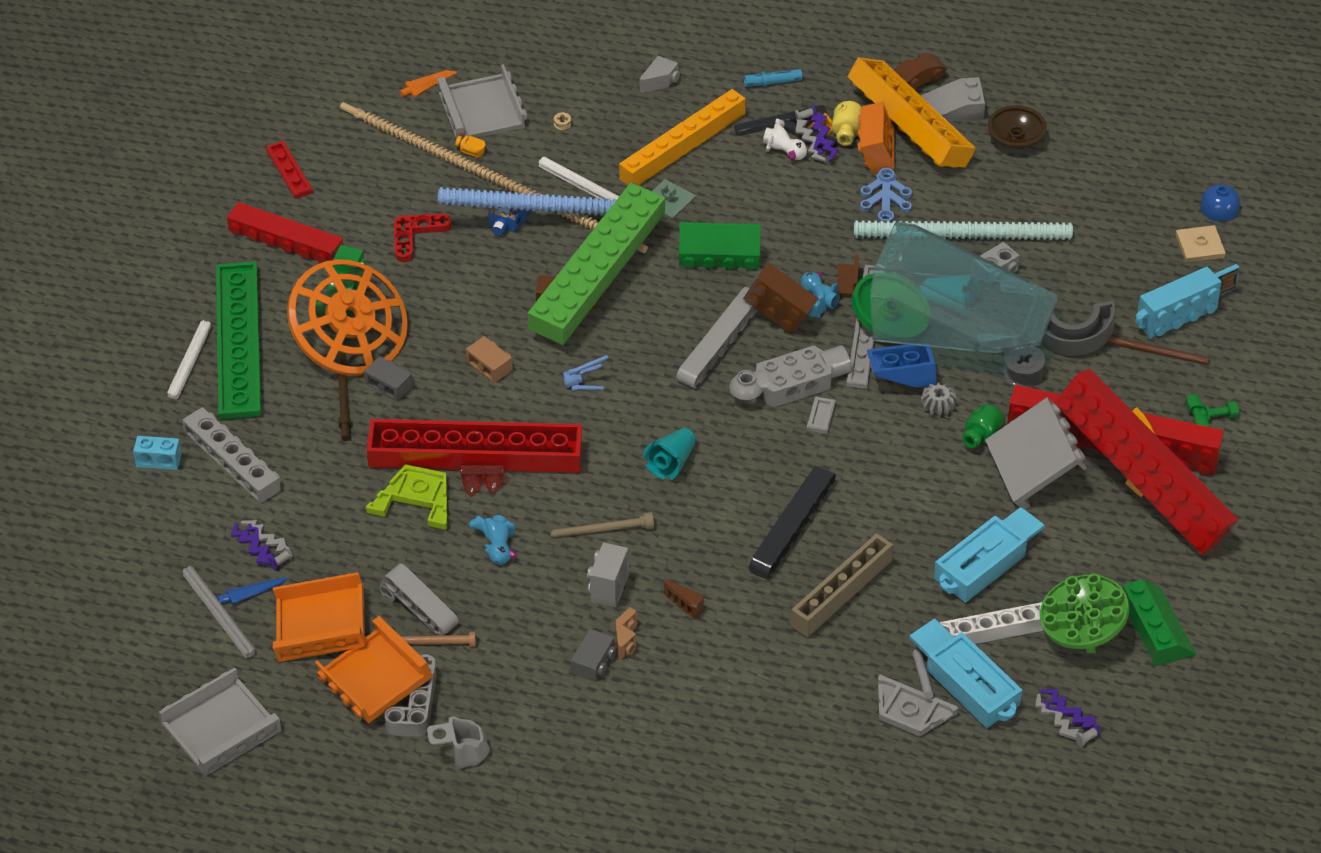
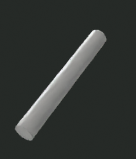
M916 649L912 654L924 696L930 699L933 697V691L922 653Z

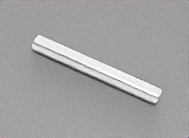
M542 157L539 160V167L600 200L601 198H604V200L610 198L613 201V199L617 200L619 198L618 195L547 157Z
M203 320L200 322L168 389L169 398H179L211 330V323L209 321Z

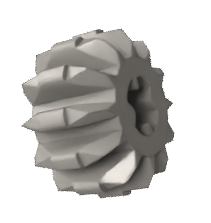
M938 382L935 386L930 384L928 388H924L921 397L924 412L930 411L931 416L938 413L939 418L942 413L948 416L950 411H954L955 403L957 402V396L953 388H948L947 383L940 385Z

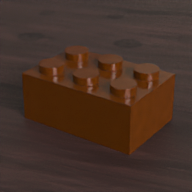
M769 262L743 297L749 305L755 307L767 318L773 320L784 330L792 334L819 299Z

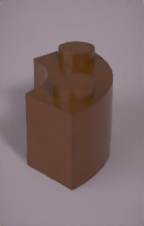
M922 53L918 54V58L911 61L909 59L903 61L894 71L916 91L926 83L937 82L948 68L936 55Z

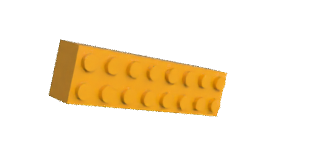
M857 58L847 76L853 82L852 84L856 88L861 89L864 92V96L874 103L884 102L891 121L895 122L902 132L907 133L910 136V140L918 144L925 154L931 156L936 165L940 167L965 168L977 148L885 61Z

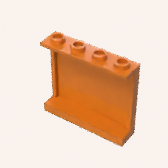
M359 572L273 588L276 597V641H273V650L278 662L365 647L364 585Z
M380 616L372 620L376 630L365 637V647L349 649L325 667L318 660L315 661L319 670L316 672L319 679L323 683L327 681L330 690L335 695H340V699L345 706L348 707L350 705L358 719L362 717L368 724L433 677L428 663Z

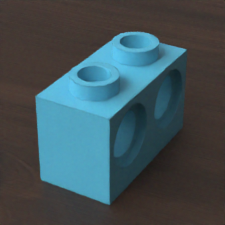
M137 436L133 450L135 465L142 468L178 470L182 455L180 441L177 438Z

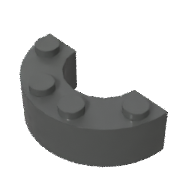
M1114 300L1093 304L1092 316L1086 322L1078 325L1062 323L1055 317L1053 312L1033 316V332L1037 340L1054 353L1065 356H1081L1092 353L1105 345L1113 333L1115 304Z

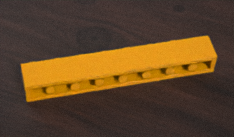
M733 89L723 94L619 163V179L626 185H629L631 182L639 186L745 115L746 98Z

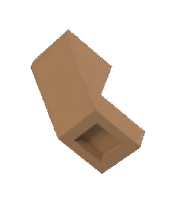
M631 607L616 619L618 657L620 659H623L627 654L631 655L637 646L636 633L633 632L637 626V611Z

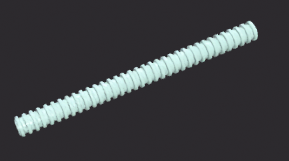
M856 220L854 222L855 238H858V236H861V238L868 236V238H871V236L883 238V236H886V238L893 237V239L899 237V239H902V237H905V239H908V237L912 239L918 237V239H921V237H924V239H927V237H930V239H933V237H936V239L943 237V239H946V237H949V239H952V237H955V239H958V237H961V239H965V237H968V239H971V237L983 239L986 237V239L993 238V240L999 238V240H1002V238H1005V240H1008V238L1012 240L1018 238V240H1021V238H1024V240H1027V238H1030V240L1034 238L1040 240V238H1043V240H1046V238H1049V240H1052V238H1055V240H1059V238L1065 240V238H1068V240H1071L1073 225L1071 223H1068V225H1065V223L1059 224L1058 222L1055 224L1052 222L1046 224V222H1043V224H1040V222H1037V224H1034V222L1030 224L1024 222V224H1021V222H1018V224H1015V222H1012V224H1009V222H1005V224L999 222V224H996V222H993V224H990V222L986 224L984 222H980V224L968 222V224H965V222L959 223L958 221L952 223V221H949V223H946V221H943V223H940V221H937V223L930 221V223H927V221H924V223H921V221H918V223H915V221L911 223L905 221V223H902V221H899V223H896V221H893V223H890V221L886 223L880 221V223L868 221V223H865V221L858 222Z

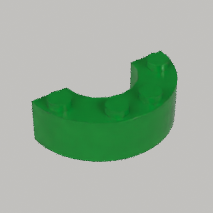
M340 245L333 259L351 260L367 265L363 250ZM333 265L337 274L363 276L364 270L357 267ZM341 280L345 289L357 290L360 283L353 280ZM333 282L329 284L327 291L323 295L332 298L338 292ZM316 301V317L326 316V304ZM346 310V314L349 315L353 312L352 310Z

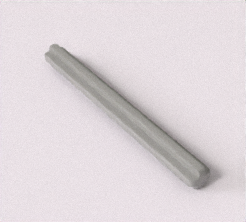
M192 566L184 568L183 576L244 657L250 658L254 656L255 648L196 570Z

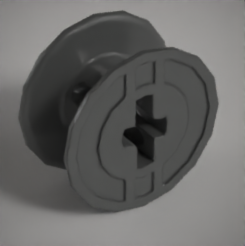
M1017 344L1005 352L1003 373L1009 382L1019 386H1032L1042 379L1045 356L1039 348L1029 344Z

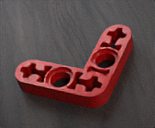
M448 214L397 217L394 220L396 260L403 263L411 261L413 258V234L446 232L452 228L451 217ZM422 222L428 223V225L423 227L418 224ZM401 224H405V230H401ZM400 238H408L405 242L399 241ZM402 248H406L405 255H402Z

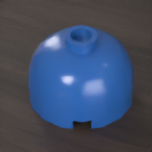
M1213 185L1202 195L1200 203L1201 212L1205 217L1213 221H1230L1239 214L1240 198L1237 192L1228 185Z

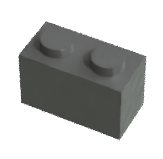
M380 356L364 370L366 385L397 402L413 387L412 373Z
M589 629L571 659V673L596 682L599 675H604L607 661L609 659L612 660L615 656L614 637Z

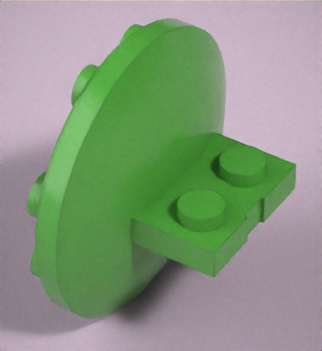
M1098 574L1068 577L1046 595L1040 608L1042 628L1053 642L1067 648L1086 649L1087 653H1096V646L1102 645L1114 638L1123 629L1129 616V603L1125 591L1115 581Z

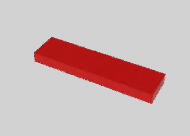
M280 141L265 146L266 152L294 199L312 194V187L285 142Z

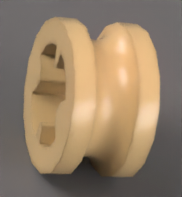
M564 112L556 114L554 116L555 128L558 130L569 129L571 127V116Z

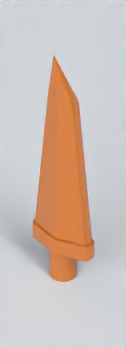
M446 70L404 83L406 88L399 90V93L402 97L409 94L417 97L437 85V78L445 77L446 80L456 74L457 71Z

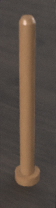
M470 632L469 635L401 636L409 645L469 644L470 647H476V632Z

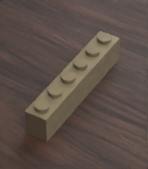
M876 533L791 609V627L808 638L892 562L893 544Z

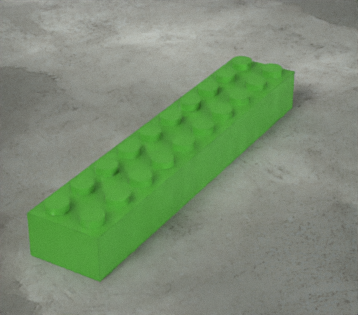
M630 182L529 310L528 329L564 345L665 214L666 197Z

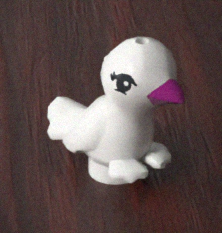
M776 119L773 129L766 128L763 137V143L767 144L766 152H769L771 148L783 150L788 154L790 160H801L805 157L807 153L805 143L799 139L789 138L788 133L783 128L785 125L783 120Z

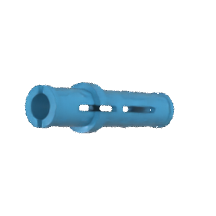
M801 69L765 73L764 71L760 72V74L744 75L745 87L761 85L762 87H767L769 84L802 81Z

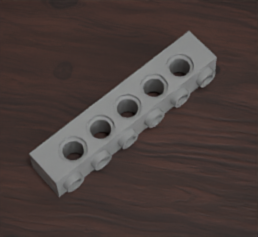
M202 407L182 419L184 433L260 504L281 491L279 475L275 471L272 472L262 459L259 460L250 448H246L237 436H233L224 424L221 425L213 413H208Z

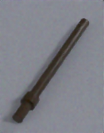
M340 351L337 353L338 364L346 366L345 353ZM338 374L340 402L338 424L341 429V439L348 441L350 439L349 428H351V418L348 414L347 376Z

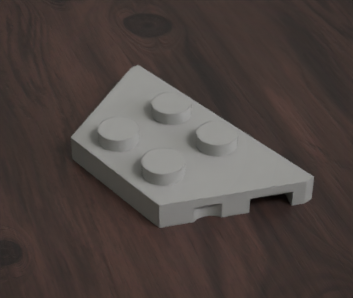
M882 675L878 677L879 720L920 737L958 713V707L936 697L927 699L924 696V692Z

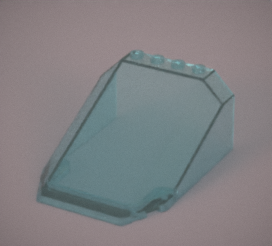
M895 222L874 267L870 294L873 341L999 353L1002 352V348L1014 347L1016 350L1024 347L1039 346L1056 306L1058 295L916 224Z

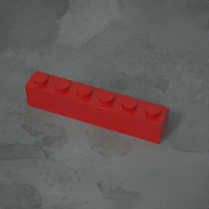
M240 202L236 204L227 216L228 230L232 233L247 236L251 240L264 242L268 246H276L285 252H293L303 258H310L319 263L333 260L340 245H344L342 237Z

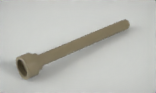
M648 512L635 519L555 529L551 531V537L560 538L633 527L650 530L654 529L653 514Z

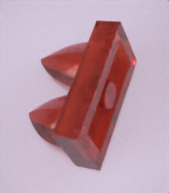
M461 465L460 471L464 489L470 497H473L478 491L481 480H484L486 488L491 493L496 492L502 484V480H504L505 473L504 466Z

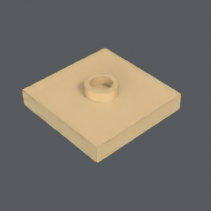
M1215 225L1176 230L1175 235L1186 263L1225 258L1226 253Z

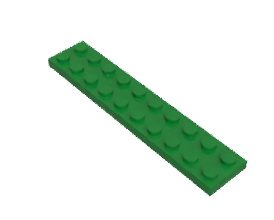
M257 261L216 264L219 419L261 416Z

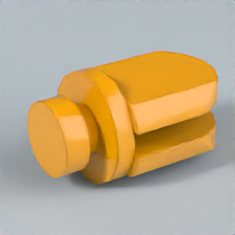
M459 135L456 139L455 147H460V152L479 158L484 154L485 141L473 136L465 135L463 138Z

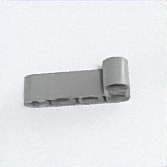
M398 564L383 577L379 587L382 596L386 595L391 599V602L398 598L438 636L446 635L459 623L454 612L405 565Z
M424 654L421 657L428 663L433 677L410 693L408 707H391L385 712L386 730L389 734L419 737L427 733L436 682L435 659L431 655Z

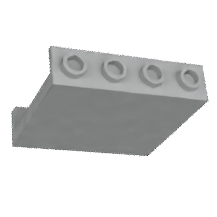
M504 64L501 65V74L447 85L445 77L437 78L438 93L456 139L459 135L463 138L465 135L478 138L525 128V121L527 120L526 110L522 109L521 98L516 96V86L512 84L510 71H506Z
M1045 398L985 439L1013 502L1023 509L1031 506L1027 498L1076 465H1079L1084 470L1086 469L1083 461L1085 456L1076 447L1078 442L1075 436L1068 430L1070 428L1069 423L1062 417L1061 413L1063 412L1048 398Z
M236 668L222 673L216 679L203 684L199 689L186 694L180 700L167 705L159 711L161 725L204 776L281 731L279 717L275 713L270 715L238 679Z

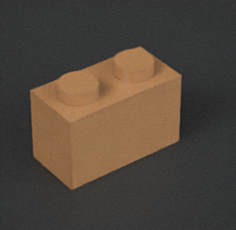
M485 336L466 348V361L493 383L513 371L511 355L501 350L495 342L490 341Z

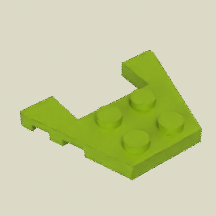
M405 465L389 481L388 487L384 491L381 490L376 495L377 498L366 506V513L385 517L391 501L431 508L432 510L427 520L428 526L446 530V473Z

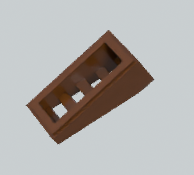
M666 579L664 581V595L696 620L704 610V596Z

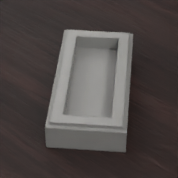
M815 397L807 424V431L828 433L836 400Z

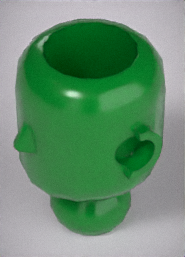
M990 404L979 405L978 409L971 412L972 415L967 419L965 432L962 435V441L965 446L976 448L980 444H987L985 439L1005 426V416L999 408Z

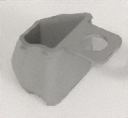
M451 716L449 723L433 725L427 728L431 745L451 743L457 769L461 770L468 766L474 767L482 762L490 753L486 733L472 720ZM436 730H444L446 736L443 739H436L433 737V733Z

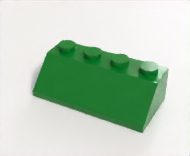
M680 222L679 267L760 269L761 224Z
M1144 579L1122 585L1129 603V618L1155 666L1196 655L1161 587Z

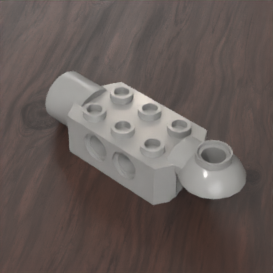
M842 345L824 351L816 346H810L757 363L755 372L750 370L740 371L731 380L729 389L734 397L742 400L755 399L762 393L766 404L777 407L831 389V379L851 372V363L847 351Z

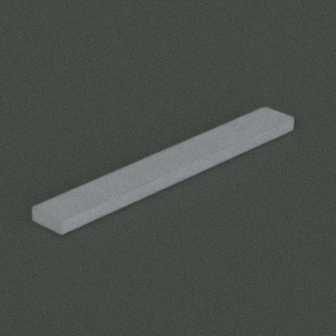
M865 265L863 277L874 273H885V267ZM858 318L856 319L850 357L851 372L848 373L846 386L867 389L871 366L867 350L873 349L875 334L867 329Z

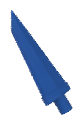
M288 577L225 590L226 594L217 596V599L221 604L227 602L235 604L280 586Z

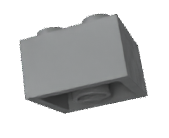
M603 542L600 550L596 551L594 565L589 567L587 579L590 580L588 593H590L591 602L612 607L617 606L629 577L628 548Z

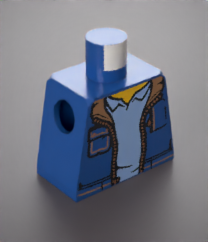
M495 207L489 208V226H492V232L498 236H501L504 230L516 232L530 215L531 209L529 211H526V209L521 211L519 208L517 210H513V208L507 210L506 207L504 209H501V207H498V209H495Z

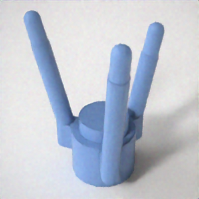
M606 355L563 372L566 388L572 387V391L604 390L603 386L579 385V383H582V374L601 368L602 364L598 363L607 360L609 357Z

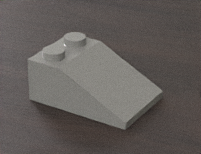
M979 77L961 78L921 95L948 122L984 119L985 101Z

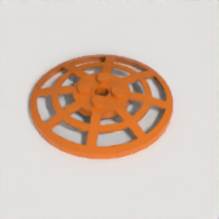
M351 260L325 261L307 270L291 290L287 307L288 324L291 333L305 355L324 369L347 376L364 375V370L373 363L371 351L379 347L386 338L393 341L396 346L384 359L392 361L402 348L407 334V315L403 301L391 282L375 269ZM332 265L357 267L364 270L362 277L352 274H337ZM321 268H325L330 276L320 282L314 291L302 287L306 279ZM372 275L387 286L394 296L393 299H386L381 290L370 282ZM341 280H353L360 283L357 290L345 289ZM332 282L338 291L332 298L320 293L325 286ZM369 287L373 290L381 301L371 303L364 295L366 288ZM298 294L310 298L308 306L310 321L298 325L296 317V299ZM316 301L327 305L325 310L326 316L316 317ZM399 306L402 315V332L400 337L390 330L392 324L390 307ZM385 309V326L375 320V310ZM346 310H352L355 318L348 317ZM329 324L337 333L335 340L327 336L320 326ZM370 328L381 333V336L376 341L368 344L365 334ZM314 329L319 338L331 347L326 358L310 346L302 333ZM345 337L358 338L360 347H348L342 345ZM338 351L347 354H363L366 366L350 367L333 361Z

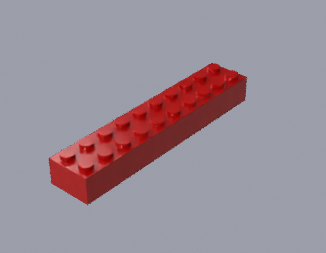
M1091 369L1077 373L1054 402L1201 555L1213 550L1238 522L1239 519Z
M1015 385L1009 403L1007 424L1045 398L1054 403L1061 394ZM1061 413L1062 417L1070 425L1068 430L1075 436L1078 442L1076 444L1077 447H1088L1101 452L1064 413ZM1143 413L1151 424L1154 434L1189 470L1203 475H1215L1224 430Z
M371 419L367 444L368 467L403 468L405 465L425 469L580 473L582 424Z

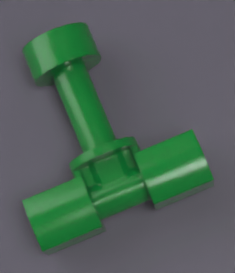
M1197 394L1189 395L1185 400L1189 415L1194 416L1193 424L1210 427V417L1227 415L1231 419L1237 418L1239 415L1236 401L1226 402L1225 407L1209 409L1207 405L1202 406Z

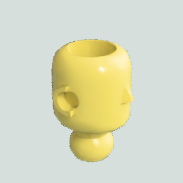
M843 101L834 110L832 130L836 135L837 141L845 146L852 144L855 137L858 136V129H860L858 115H861V106L854 101Z

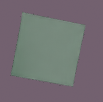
M666 179L652 191L666 197L665 215L672 219L696 197L695 194Z

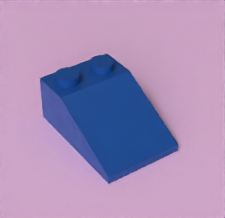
M929 342L867 350L874 376L915 388H926L930 384L936 385V364Z

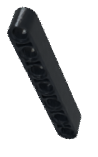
M814 466L753 555L749 564V571L769 579L771 578L769 576L771 572H775L781 563L779 562L780 559L785 557L791 548L789 547L790 544L796 541L800 535L799 531L806 526L810 520L809 516L811 513L814 514L820 505L819 501L825 498L830 490L828 488L834 484L836 479L835 473Z

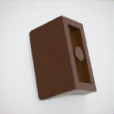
M855 254L854 265L838 264L837 284L839 286L840 298H852L853 290L858 281L859 254Z

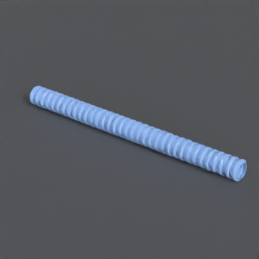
M440 187L438 189L439 205L445 203L446 206L448 204H451V206L455 204L457 206L464 205V207L476 205V208L488 206L489 208L495 207V209H498V207H501V209H504L506 207L507 210L511 208L517 210L519 208L521 211L523 209H526V211H529V209H532V211L538 210V212L542 210L548 212L550 210L551 213L563 211V213L569 212V214L573 212L579 214L580 212L582 215L585 213L591 215L593 213L595 216L597 214L603 216L616 201V199L611 201L610 198L598 200V198L592 199V197L586 199V197H582L580 199L579 196L567 198L566 195L564 197H561V195L557 197L555 195L549 196L548 194L545 196L539 194L537 196L536 193H533V195H530V193H527V195H524V193L518 194L517 192L514 194L508 192L506 194L505 191L493 193L492 190L481 192L480 190L474 191V189L462 191L461 188L449 190V188L443 189V187Z

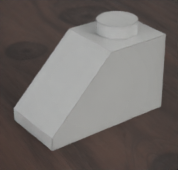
M657 56L640 77V92L645 93L669 88L673 82H677L680 76L678 63Z

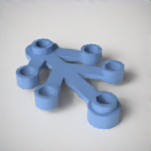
M882 168L877 174V180L867 186H863L860 190L861 196L868 198L860 202V209L864 212L870 211L874 204L882 200V210L878 213V223L880 221L884 223L890 221V223H893L894 213L890 211V200L897 204L903 213H909L912 210V204L904 200L911 198L912 190L896 180V174L890 168ZM882 186V190L872 196V191ZM890 186L899 191L900 196L891 191Z

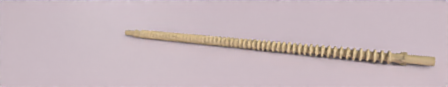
M344 102L340 105L341 110L354 115L357 119L364 120V123H368L370 126L373 125L374 128L377 127L379 130L382 129L387 134L391 133L396 138L400 137L401 141L409 142L414 147L418 146L423 151L432 152L433 156L441 157L446 162L450 161L451 164H455L456 167L459 166L460 169L464 167L465 171L473 172L474 175H478L479 178L482 177L483 180L487 178L488 182L496 183L497 186L501 185V188H505L507 191L510 190L511 193H524V195L536 193L537 196L541 194L535 190L532 191L531 188L527 189L522 184L513 182L512 179L509 180L508 177L499 176V173L490 171L489 168L485 169L480 164L476 165V162L467 160L466 157L462 158L457 153L453 154L452 151L444 149V147H440L438 144L435 145L434 142L426 141L425 138L412 134L411 131L403 130L398 125L394 126L393 123L376 117L371 112L366 113L361 108H355ZM563 211L557 213L558 215L561 214L562 217L566 216L568 220L571 218L572 222L576 221L581 226L585 225L587 229L590 227L591 231L599 223L597 219L593 220L592 217L588 218V215H582L581 213L575 214L573 212L569 214V212L563 213ZM641 244L637 250L645 253L648 246Z

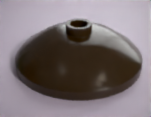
M1011 105L996 110L988 120L990 136L997 143L1008 148L1023 149L1034 146L1046 134L1047 126L1043 116L1026 106Z

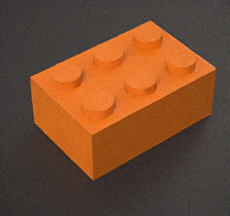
M884 102L862 106L861 115H858L860 129H858L860 139L858 150L860 154L864 155L865 167H869L871 173L875 174L879 173L882 168L894 170L895 129Z

